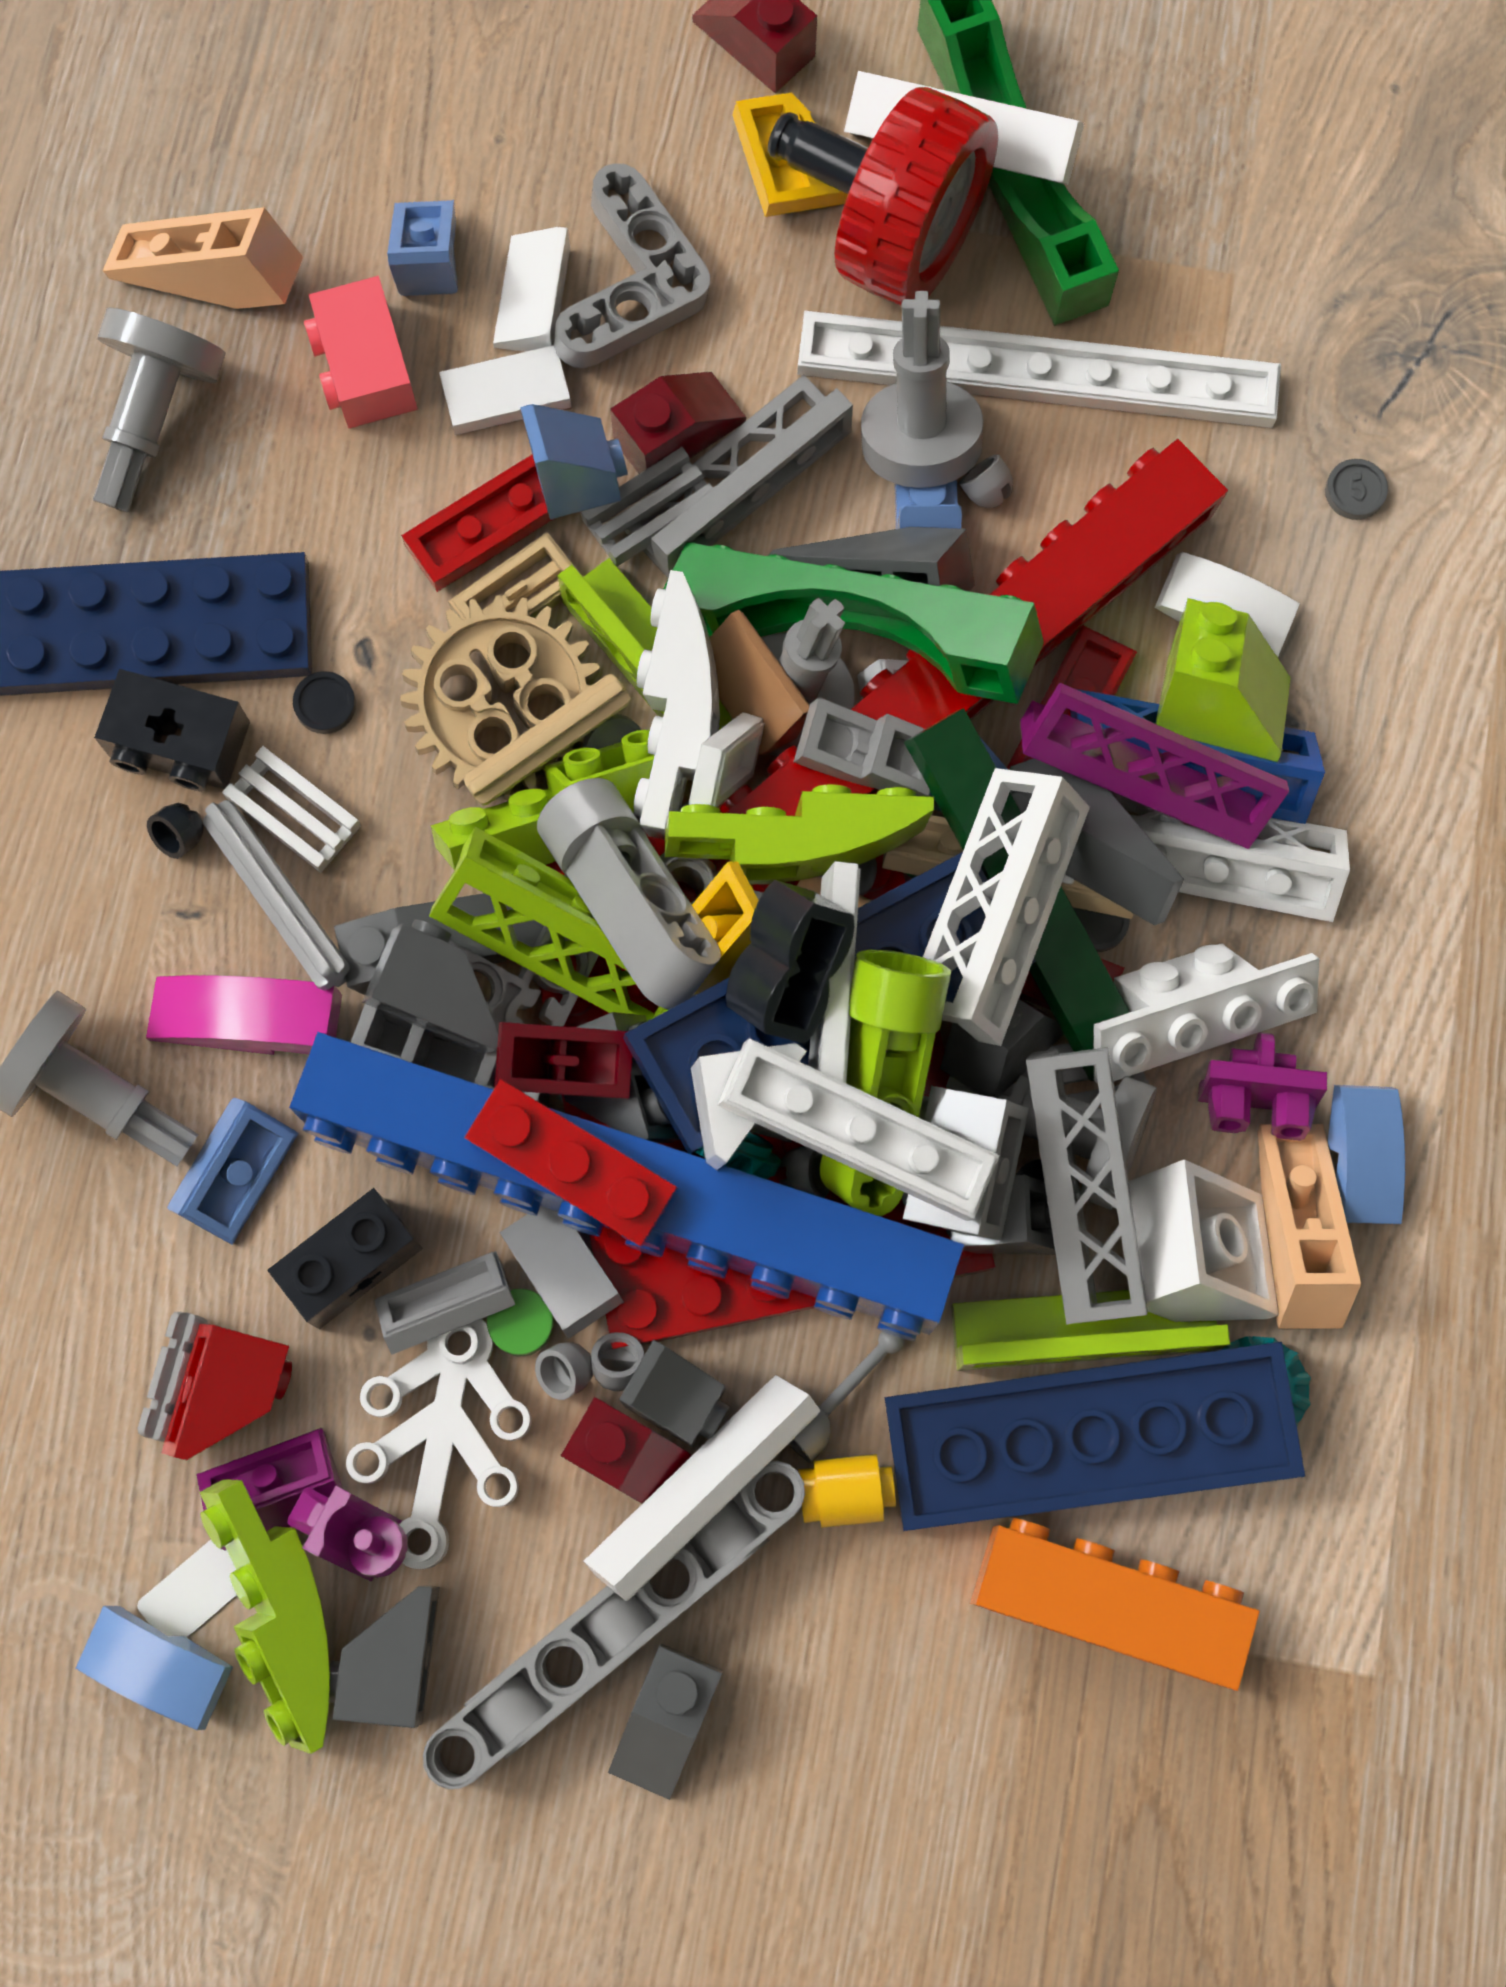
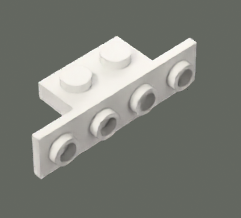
M1220 943L1217 945L1201 946L1195 952L1165 962L1148 963L1141 967L1140 970L1114 978V984L1130 1013L1094 1024V1049L1108 1047L1114 1082L1123 1079L1125 1076H1131L1317 1013L1320 958L1310 953L1258 970L1224 944ZM1094 1065V1080L1098 1083L1096 1067Z

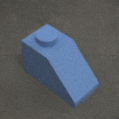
M535 404L520 407L550 519L621 501L617 477L628 475L623 452L618 438L606 440L600 418Z

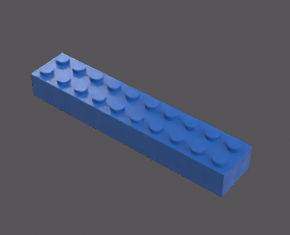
M317 1032L289 1107L305 1123L303 1131L315 1136L314 1142L346 1154L352 1153L354 1145L367 1148L366 1152L377 1157V1163L406 1174L413 1175L416 1165L430 1169L431 1174L439 1177L438 1183L466 1194L475 1195L478 1185L494 1190L493 1194L501 1197L500 1203L502 1205L526 1214L537 1216L540 1206L557 1211V1215L564 1218L563 1225L589 1235L600 1236L603 1227L611 1229L464 1138L494 1089ZM551 1109L678 1187L644 1245L639 1246L622 1235L626 1239V1246L657 1257L663 1256L665 1247L687 1254L686 1258L689 1259V1267L716 1277L725 1278L728 1268L750 1275L752 1288L776 1297L788 1299L791 1289L816 1297L815 1309L839 1318L852 1320L855 1311L880 1318L877 1329L906 1340L915 1341L920 1332L930 1335L940 1323L964 1244L725 1165L716 1170L706 1163V1159Z

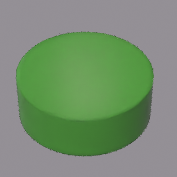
M513 1289L511 1293L515 1305L487 1316L488 1332L493 1342L504 1352L514 1356L532 1355L541 1350L550 1340L554 1329V1317L539 1294L527 1289Z

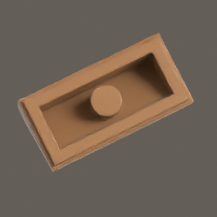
M740 610L731 613L709 637L718 678L719 700L733 719L742 712L763 718V723L765 724L758 754L764 756L798 738L804 726L810 705L744 613H741Z

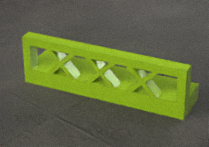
M610 558L606 559L584 577L573 565H570L557 575L562 603L647 702L642 694L644 688L637 687V671L643 651H652L657 627L651 626L652 607ZM719 700L720 730L732 719ZM653 709L658 716H664L663 711Z
M475 827L462 848L457 867L433 904L429 917L609 1013L646 1015V1019L649 1021L668 1010L659 1006L656 1012L653 1013L630 1000L626 986L635 985L636 983L567 876ZM466 883L490 896L495 913L474 917L452 904ZM535 920L548 927L553 943L530 947L517 940L512 924ZM592 951L606 959L610 974L588 978L574 970L570 955Z
M1129 1290L1096 1292L1097 1303L1131 1299ZM1062 1295L962 1302L951 1305L957 1371L1211 1352L1230 1345L1228 1324L1217 1325V1321L1174 1322L1151 1312H1147V1315L1066 1324Z

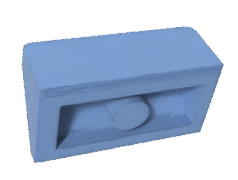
M233 1098L227 1105L167 1208L233 1245L299 1133L248 1102Z

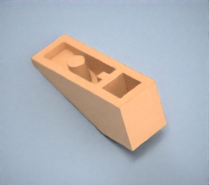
M265 207L123 224L103 272L112 280L235 309L285 304L303 256Z
M1260 1124L1258 1129L1261 1193L1278 1308V1316H1276L1278 1329L1343 1328L1360 1289L1361 1280L1323 1124H1312L1306 1138L1298 1141L1277 1138L1271 1134L1272 1124Z

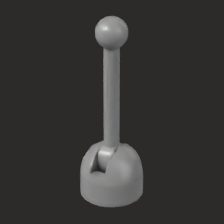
M883 1331L880 1333L878 1338L879 1344L829 1397L818 1406L821 1410L818 1415L788 1444L797 1454L812 1463L826 1448L831 1434V1424L828 1416L888 1353H896L902 1349L904 1345L903 1338Z

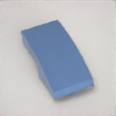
M1334 1085L1327 1142L1330 1150L1339 1153L1336 1180L1346 1222L1402 1224L1405 1190V1141L1398 1089L1380 1086Z
M103 1606L76 1666L77 1670L114 1692L160 1715L196 1730L206 1729L233 1666L185 1636H167L121 1606Z

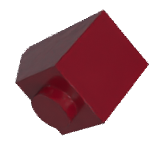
M708 0L692 15V22L775 94L816 55L817 15L800 0Z
M712 372L660 376L610 408L613 439H619L623 454L638 474L680 447H683L690 459L746 421L744 413Z
M594 1397L560 1456L643 1504L692 1454Z

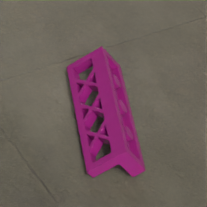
M1059 683L1046 706L1032 700L1020 720L1023 754L1246 849L1251 847L1289 793L1288 783L1282 778L1062 683ZM1068 708L1091 718L1093 726L1063 714V712ZM1102 724L1109 726V728L1104 729ZM1135 737L1147 742L1151 751L1130 743L1126 739ZM1159 748H1160V749H1163V750H1165V751H1167V752L1160 753ZM1193 762L1205 767L1207 775L1182 764ZM1216 773H1219L1223 776L1217 778ZM1249 786L1264 794L1256 804L1254 795L1239 788Z

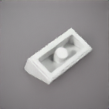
M554 227L511 236L493 341L494 348L526 352L554 345L556 321L560 314L570 253L568 228Z

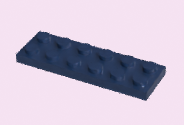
M305 552L0 571V696L112 689L119 669L176 685L309 676L312 674L308 558Z
M963 852L859 907L855 959L856 954L863 950H887L923 957ZM980 869L979 876L982 882L985 883L988 879L982 869ZM981 906L961 919L956 932L960 944L981 931L986 918ZM959 967L951 971L945 1002H954L963 978ZM729 978L628 1031L623 1037L688 1154H693L704 1148L691 1067L699 1057L741 1051L744 1042L750 1038L767 1047L796 1043L807 1051L799 1062L807 1066L809 1065L810 1039L803 1044L765 1034L727 1007L726 991Z
M1282 1342L884 1397L903 1531L1306 1477Z

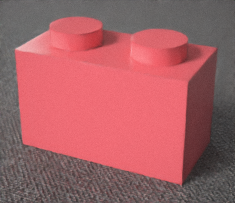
M379 276L308 294L315 318L304 320L314 357L326 354L330 371L321 373L319 376L329 409L341 407L348 429L418 410Z

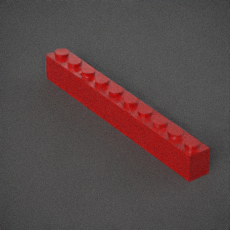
M1178 438L1160 453L1155 448L1146 451L1128 470L1127 475L1130 478L1117 489L1111 483L1104 486L1085 505L1084 511L1087 513L1073 525L1068 520L1059 523L1040 543V547L1043 549L1029 562L1023 556L1017 558L997 578L996 583L999 587L989 595L998 597L1001 595H1011L1035 604L1044 644L1034 667L1213 517L1229 490ZM910 649L906 654V658L909 661L894 674L886 668L874 676L860 692L863 699L850 710L875 720L890 714L926 729L962 708L965 709L970 720H972L994 700L958 693L941 671L919 653ZM793 745L782 752L767 769V773L770 776L754 790L748 785L739 788L722 804L720 812L746 814L749 809L756 807H775L784 810L786 816H795L802 791L812 792V789L817 786L842 785L848 787L851 793L877 794L880 790L839 779L794 763L797 748ZM760 884V886H761L764 890H766V888L770 885V884Z

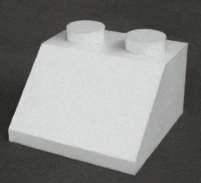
M1185 1159L1128 1181L1148 1312L1174 1322L1269 1319L1278 1316L1262 1194Z

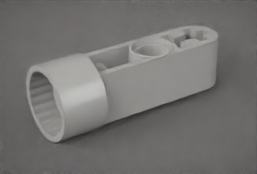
M590 778L566 787L557 793L541 811L537 821V830L540 837L565 876L574 885L645 997L654 1004L668 1010L692 998L721 958L718 944L644 834L642 826H640L639 821L616 786L606 779Z

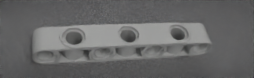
M780 1461L768 1463L673 1557V1559L681 1561L689 1572L690 1582L683 1595L673 1599L661 1597L655 1592L650 1579L626 1602L611 1588L606 1586L464 1704L465 1708L434 1732L427 1741L423 1752V1765L428 1777L440 1787L460 1789L474 1782L500 1759L504 1758L506 1760L765 1545L769 1541L768 1537L791 1519L802 1506L805 1490L804 1482L798 1471L789 1464ZM777 1473L783 1475L790 1481L793 1487L794 1496L791 1504L780 1512H770L763 1509L755 1498L756 1484L767 1474ZM567 1646L573 1648L579 1653L583 1661L581 1677L573 1685L563 1686L557 1684L550 1678L547 1672L548 1656L557 1647ZM457 1735L464 1737L471 1743L475 1753V1760L472 1768L467 1773L457 1774L450 1772L443 1765L440 1750L448 1736Z

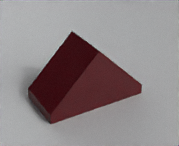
M499 1022L495 1087L499 1080L502 1079L522 1092L629 1099L632 1054L623 1039L628 1031Z

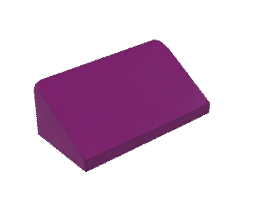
M322 1428L196 1474L200 1492L223 1479L242 1480L266 1531L275 1526L292 1527L287 1524L288 1518L306 1487L328 1498L335 1486L343 1489L325 1432ZM201 1497L202 1506H203V1511H204V1510H206L207 1508H206L205 1503H204V1501H203V1499H202V1497ZM225 1546L220 1548L224 1551L227 1550Z

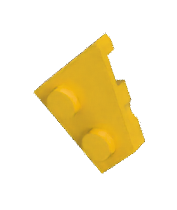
M792 92L736 101L732 116L765 217L845 204L848 194L791 168L783 159L777 161L769 155L768 141L773 127L781 115L792 112L797 114L801 121L814 122L811 112Z

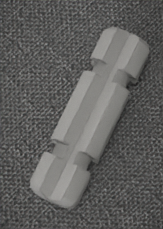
M174 1312L170 1317L165 1337H169L170 1341L168 1347H161L147 1398L152 1399L150 1408H143L138 1425V1433L143 1437L162 1442L165 1441L199 1324H208L207 1320L201 1316L186 1312Z

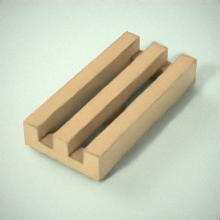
M546 532L448 601L450 609L463 621L470 618L469 600L475 599L479 604L549 555L552 559L550 563L527 579L521 580L501 596L505 610L508 612L518 604L522 597H529L573 564L549 533ZM558 580L527 601L528 616L536 618L546 606L552 609L562 602ZM493 603L482 610L483 613L492 612Z

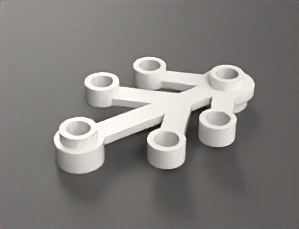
M483 1319L427 1340V1350L389 1377L377 1376L369 1379L363 1385L360 1392V1402L364 1410L373 1416L385 1418L399 1410L402 1404V1397L440 1374L433 1403L375 1443L364 1442L354 1446L346 1459V1467L350 1476L358 1482L371 1484L378 1482L386 1475L389 1465L426 1440L411 1517L399 1524L407 1536V1541L411 1532L419 1528L425 1529L431 1537V1546L422 1555L412 1553L408 1547L402 1563L413 1569H427L437 1565L448 1551L449 1535L445 1526L439 1521L454 1445L477 1478V1492L484 1503L494 1507L507 1506L514 1501L519 1491V1482L516 1475L499 1464L461 1407L468 1379L492 1411L490 1425L497 1436L507 1441H516L523 1438L531 1427L532 1418L528 1408L521 1402L513 1400L488 1362L493 1350V1340ZM464 1331L470 1335V1349L463 1355L451 1354L447 1346L449 1337L455 1332ZM379 1385H388L393 1392L391 1404L385 1409H375L370 1402L372 1390ZM508 1408L519 1409L523 1415V1424L514 1433L504 1432L499 1425L501 1413ZM367 1450L374 1451L379 1457V1467L370 1476L362 1475L356 1467L358 1456ZM494 1474H504L510 1481L509 1493L500 1500L492 1499L486 1491V1483Z

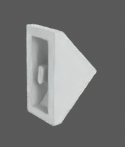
M796 1043L769 1047L797 1061H800L807 1052ZM740 1051L701 1056L691 1067L706 1163L716 1170L727 1163L755 1124L717 1105Z

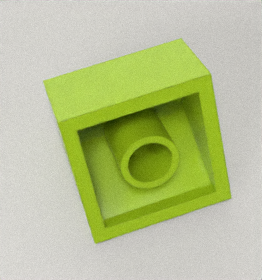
M1191 598L1187 599L1168 655L1156 724L1191 740L1278 762L1282 753L1291 677L1249 613L1233 610L1228 605L1220 602L1206 603Z

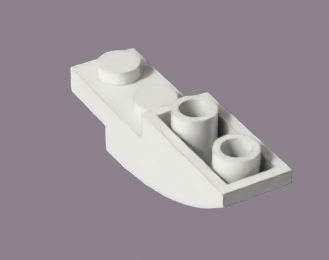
M670 570L666 589L658 588L655 593L651 609V626L657 627L652 651H643L637 671V687L644 688L642 694L650 707L654 710L665 712L663 717L655 716L651 724L648 738V753L655 756L650 779L641 778L637 786L634 800V815L641 817L639 824L648 836L665 839L669 811L681 810L687 780H694L701 743L719 731L720 721L718 678L713 649L705 621L683 572Z

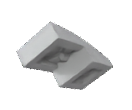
M821 697L810 704L794 763L839 779L879 790L902 787L915 791L916 796H929L930 789L904 744V741L925 730L924 728L890 714L875 720Z

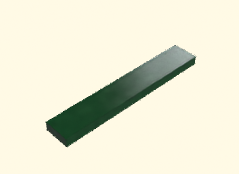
M962 708L904 741V744L964 851L996 766L965 709ZM1010 792L1001 813L1005 824L1021 814ZM1005 847L984 859L981 869L988 880L1004 870L1009 857ZM1060 886L1034 956L1036 962L1030 967L1029 971L1073 1051L1094 1049V1024L1130 1013L1064 890ZM1094 1065L1083 1066L1082 1068L1089 1080L1095 1081Z

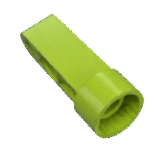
M863 950L856 954L849 1002V1016H851L846 1084L919 1118L935 1034L940 1030L951 976V970L948 967L927 958L895 951ZM822 1154L820 1176L823 1184L852 1208L873 1215L883 1216L892 1211L900 1202L903 1191Z

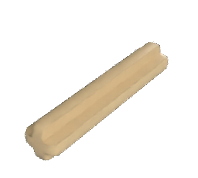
M607 674L468 772L463 778L467 789L482 806L490 804L627 707L631 699L626 688L613 674Z

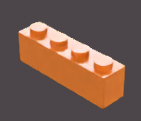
M1012 1517L1009 1528L1000 1525L992 1527L970 1604L1235 1691L1239 1690L1260 1612L1259 1610L1241 1605L1244 1592L1208 1580L1204 1581L1201 1592L1177 1584L1180 1572L1178 1570L1144 1559H1140L1138 1569L1134 1570L1112 1562L1115 1550L1076 1538L1074 1548L1070 1549L1048 1541L1051 1529L1023 1519Z

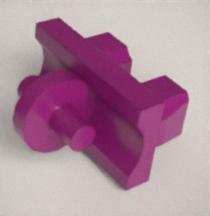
M1259 1032L1256 1036L1253 1050L1231 1048L1229 1061L1210 1060L1205 1080H1200L1198 1102L1208 1103L1210 1124L1213 1131L1235 1134L1246 1132L1250 1125L1251 1108L1272 1110V1135L1280 1139L1301 1141L1309 1133L1315 1109L1327 1091V1072L1296 1069V1055L1275 1053L1274 1035Z
M335 1486L329 1498L306 1487L302 1491L287 1522L288 1525L309 1535L303 1549L371 1582L374 1578L385 1577L396 1571L404 1561L408 1549L407 1536L399 1525L402 1520L338 1486Z

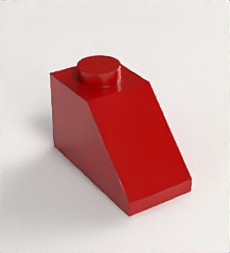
M199 1324L161 1453L187 1461L270 1412L274 1399L281 1400L290 1382L292 1362L286 1360L289 1345L216 1325Z

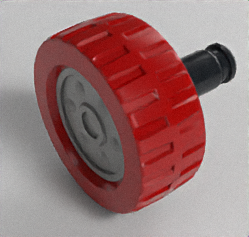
M917 87L909 91L898 101L885 118L868 148L814 122L801 121L797 114L787 112L780 116L773 127L768 141V152L772 159L777 161L783 159L791 168L848 194L836 235L834 251L836 269L845 280L877 297L902 306L903 299H915V291H928L929 297L942 281L959 253L978 213L992 174L998 147V127L991 116L957 98L929 87Z

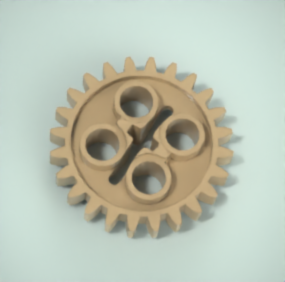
M495 595L492 612L483 613L477 601L471 599L469 600L470 618L463 621L454 611L449 609L446 611L449 627L447 632L444 633L431 625L426 627L427 637L433 645L431 649L413 645L411 649L412 657L422 665V669H404L402 675L403 680L409 685L418 688V691L405 693L400 696L402 707L419 710V713L404 721L407 732L425 731L426 734L415 745L418 755H423L436 750L438 754L432 764V771L437 775L450 766L454 767L456 770L453 784L456 789L461 788L465 784L463 778L468 772L494 755L482 751L475 742L477 735L483 729L499 727L509 734L511 742L520 736L505 706L501 702L490 705L492 702L491 685L485 675L471 660L470 654L472 652H480L487 662L496 683L504 693L515 690L513 694L514 710L528 729L542 721L535 718L528 708L530 702L535 697L542 694L556 697L563 706L589 688L591 685H586V682L599 675V663H580V660L589 651L588 641H579L571 645L567 642L572 632L573 623L567 621L556 629L549 626L551 620L550 607L546 606L536 618L528 616L527 598L522 597L513 613L506 612L501 595ZM517 643L528 651L530 657L523 666L507 668L496 660V651L502 645ZM455 675H465L476 683L477 689L469 699L454 701L442 692L444 683ZM584 737L573 745L583 748ZM573 745L545 765L563 760L564 755L572 751ZM545 765L521 781L525 789H536L537 776L542 774L546 778ZM513 787L502 794L505 800H508L511 796Z

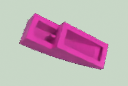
M217 975L157 976L146 1039L156 1042L274 1055L275 1051L309 1055L317 1032L336 1038L342 994L336 986L324 991L319 989L314 982Z

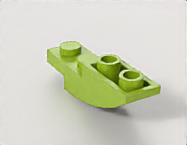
M638 730L628 733L622 738L621 742L600 749H575L565 754L563 760L545 765L544 769L549 789H525L514 793L507 802L485 809L469 807L452 813L449 816V820L431 825L436 849L455 870L465 842L473 829L477 827L545 865L556 861L537 830V821L545 805L557 793L576 782L590 778H602L611 781L616 786L634 813L637 786L641 778L650 779L655 756L648 753L650 730Z
M821 785L813 788L812 792L802 791L795 816H786L784 810L775 807H756L749 809L746 814L720 813V809L712 805H687L682 807L681 811H669L665 831V857L738 861L750 884H771L774 880L789 882L822 876L835 861L858 865L868 862L899 847L924 831L934 810V797L916 796L915 791L902 787L885 788L878 791L877 794L851 793L848 787L842 785Z
M223 1479L199 1492L207 1508L200 1513V1516L211 1541L219 1549L224 1546L226 1547L236 1568L235 1571L230 1573L231 1584L236 1595L248 1610L254 1607L257 1612L233 1626L242 1644L235 1648V1655L245 1676L254 1685L260 1682L271 1706L264 1709V1715L278 1742L283 1746L289 1743L292 1748L312 1754L324 1745L329 1711L330 1670L322 1606L311 1566L295 1528L275 1526L266 1531L242 1480Z

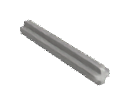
M224 800L219 804L212 802L205 809L207 815L203 819L204 826L315 985L324 991L333 986L340 987L346 982L345 976L350 970L349 964L236 805L229 800Z

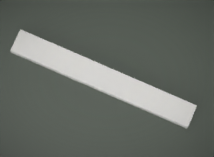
M804 311L797 375L884 385L897 383V372L893 365V350L897 342L902 339V321ZM940 326V337L945 340L950 349L947 382L963 388L969 394L1273 428L1277 419L1281 364Z

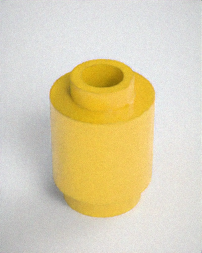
M877 1454L815 1460V1467L798 1469V1473L804 1482L805 1490L802 1503L804 1523L820 1521L821 1528L883 1522V1508L896 1507L892 1466L879 1467Z

